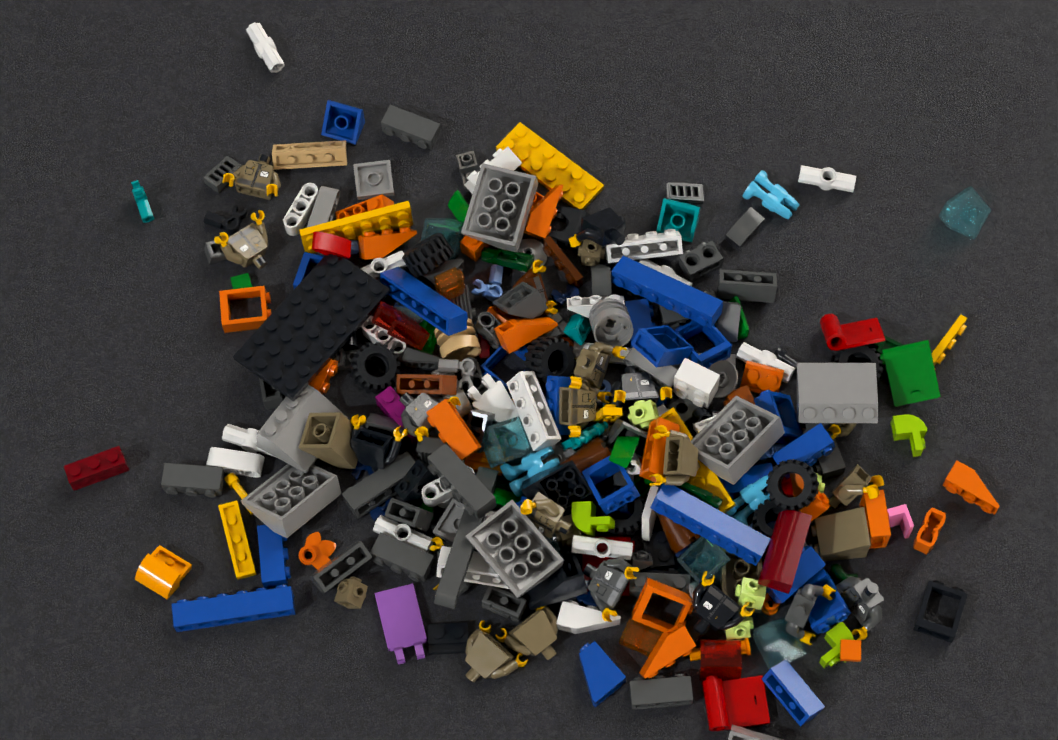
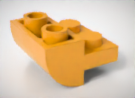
M159 545L151 555L148 553L138 567L135 580L168 600L178 589L180 581L191 570L192 564Z

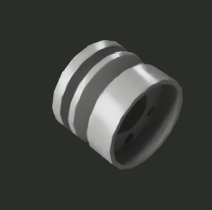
M607 298L593 305L589 313V321L595 341L613 345V348L615 346L622 347L627 344L632 338L634 329L624 303L617 299Z

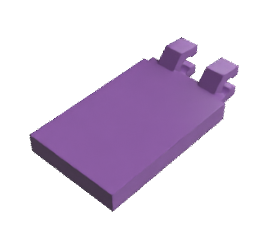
M413 583L375 593L388 651H395L398 665L406 663L403 648L414 646L417 660L425 658L422 644L426 643L427 637Z

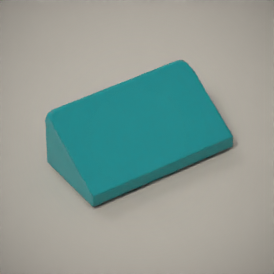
M575 314L571 316L563 331L576 343L583 345L592 328L587 317Z

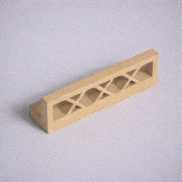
M342 140L273 145L272 159L274 170L347 165V142Z

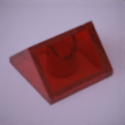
M700 640V680H706V677L713 675L718 676L722 680L741 678V640Z

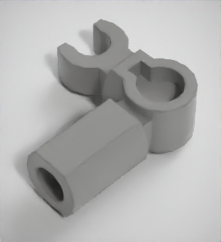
M466 358L460 362L458 359H439L438 370L440 372L458 373L461 371L462 379L458 383L460 390L463 389L464 383H469V389L474 386L471 380L476 370L473 360Z

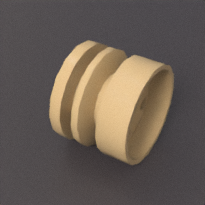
M470 318L467 320V330L450 336L435 328L434 335L437 338V344L440 346L442 358L458 359L462 362L467 357L476 358L481 353L479 340L475 336L476 331Z

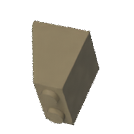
M341 412L309 413L299 449L339 469H355L358 461L355 452L350 447L351 432L354 426Z
M864 507L816 518L813 525L810 526L811 536L815 537L816 544H813V549L824 562L867 556L871 543Z

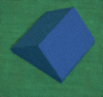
M328 100L321 135L340 141L346 140L347 143L356 145L365 124L363 109Z

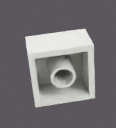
M685 358L674 376L673 392L682 399L687 398L698 407L708 409L718 391L720 375Z

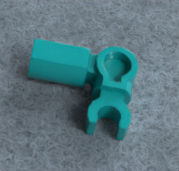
M138 180L131 182L133 186L132 192L143 223L154 220L143 186H140Z

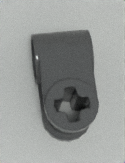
M490 312L480 313L474 326L476 332L491 347L495 349L500 347V342L494 328L502 323ZM481 321L486 322L488 325H483Z

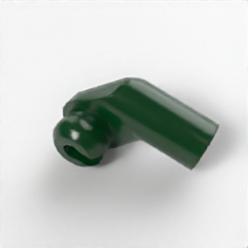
M836 563L831 566L830 573L838 583L848 577L858 578L857 574H846L840 564Z

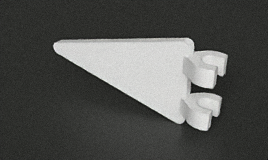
M487 373L482 377L481 381L488 388L487 391L481 395L474 386L467 390V395L474 401L472 403L473 408L494 413L495 422L530 443L518 411L501 381L495 383L493 378Z

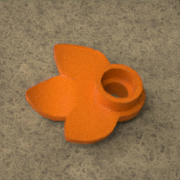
M314 532L306 538L305 546L300 549L299 560L305 565H313L318 570L330 561L329 557L335 551L336 543L329 540L321 541L320 533ZM306 552L312 553L311 559L305 558Z

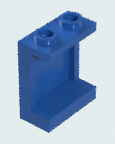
M824 569L817 572L804 584L822 587L828 585L836 590V592L830 594L833 598L832 600H828L822 595L818 596L809 615L810 626L817 634L827 632L832 625L837 622H843L851 614L839 590Z

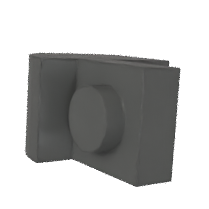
M602 264L591 266L592 296L606 297L611 295V272L609 266Z

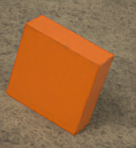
M841 639L840 661L861 662V640Z

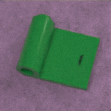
M928 340L882 350L883 353L880 354V360L883 361V365H886L895 407L941 397Z

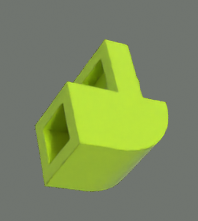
M910 414L893 416L890 424L894 441L909 439L913 457L921 456L923 449H925L924 437L927 432L925 423L920 418Z
M591 501L572 502L571 514L573 523L585 535L595 537L596 530L607 532L608 529H615V520L610 516L596 517V505Z
M843 622L838 623L826 633L824 639L832 649L821 657L819 661L824 669L829 665L833 667L840 661L841 639L854 640L851 631Z

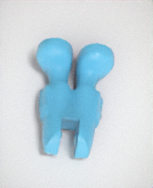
M761 170L754 181L747 187L742 197L746 200L753 196L763 200L762 205L769 209V211L789 219L792 216V212L788 208L796 211L799 203L779 184L773 185L767 178V173ZM760 186L767 189L770 193L767 194L764 190L760 188Z
M551 446L523 457L522 464L511 466L504 463L500 466L506 479L512 481L509 485L517 497L523 495V481L560 464L558 458L543 464L542 460L554 453ZM528 470L526 476L516 479L520 474Z
M766 475L742 489L740 496L733 500L736 506L726 513L748 526L747 519L755 509H758V505L760 503L764 505V500L766 499L771 501L770 494L767 491L765 493L761 491L768 485L766 480L769 477ZM745 502L749 504L742 510L736 512L737 509L740 506H742Z

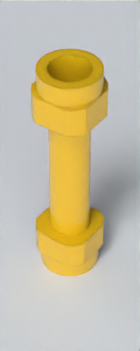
M233 472L224 478L230 488L233 487L241 499L248 496L247 492L240 485L239 478Z

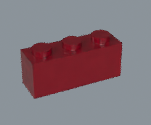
M120 446L64 466L69 484L74 491L129 471Z

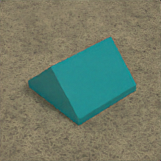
M664 198L656 232L664 233V230L675 229L679 231L683 241L692 243L699 220L700 207Z

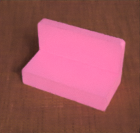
M904 504L887 509L890 528L900 525L904 538H909L914 524L907 505Z

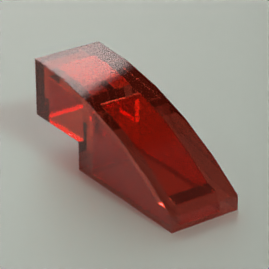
M380 301L371 319V323L388 330V335L419 350L423 349L430 336V333L414 320Z

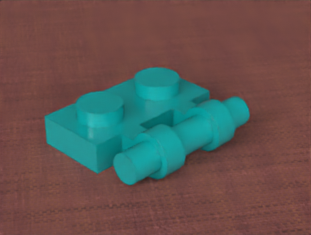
M605 421L601 424L597 422L582 430L580 437H570L560 444L564 450L570 447L574 450L583 445V443L586 444L596 436L603 434L604 430L608 429L609 426Z

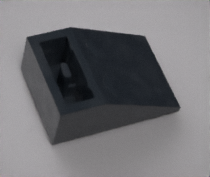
M573 460L539 472L522 482V492L527 499L532 501L536 494L540 492L564 509L572 506V502H579L593 494Z
M569 551L560 554L564 559L562 567L524 594L530 610L588 593L584 574L575 553Z

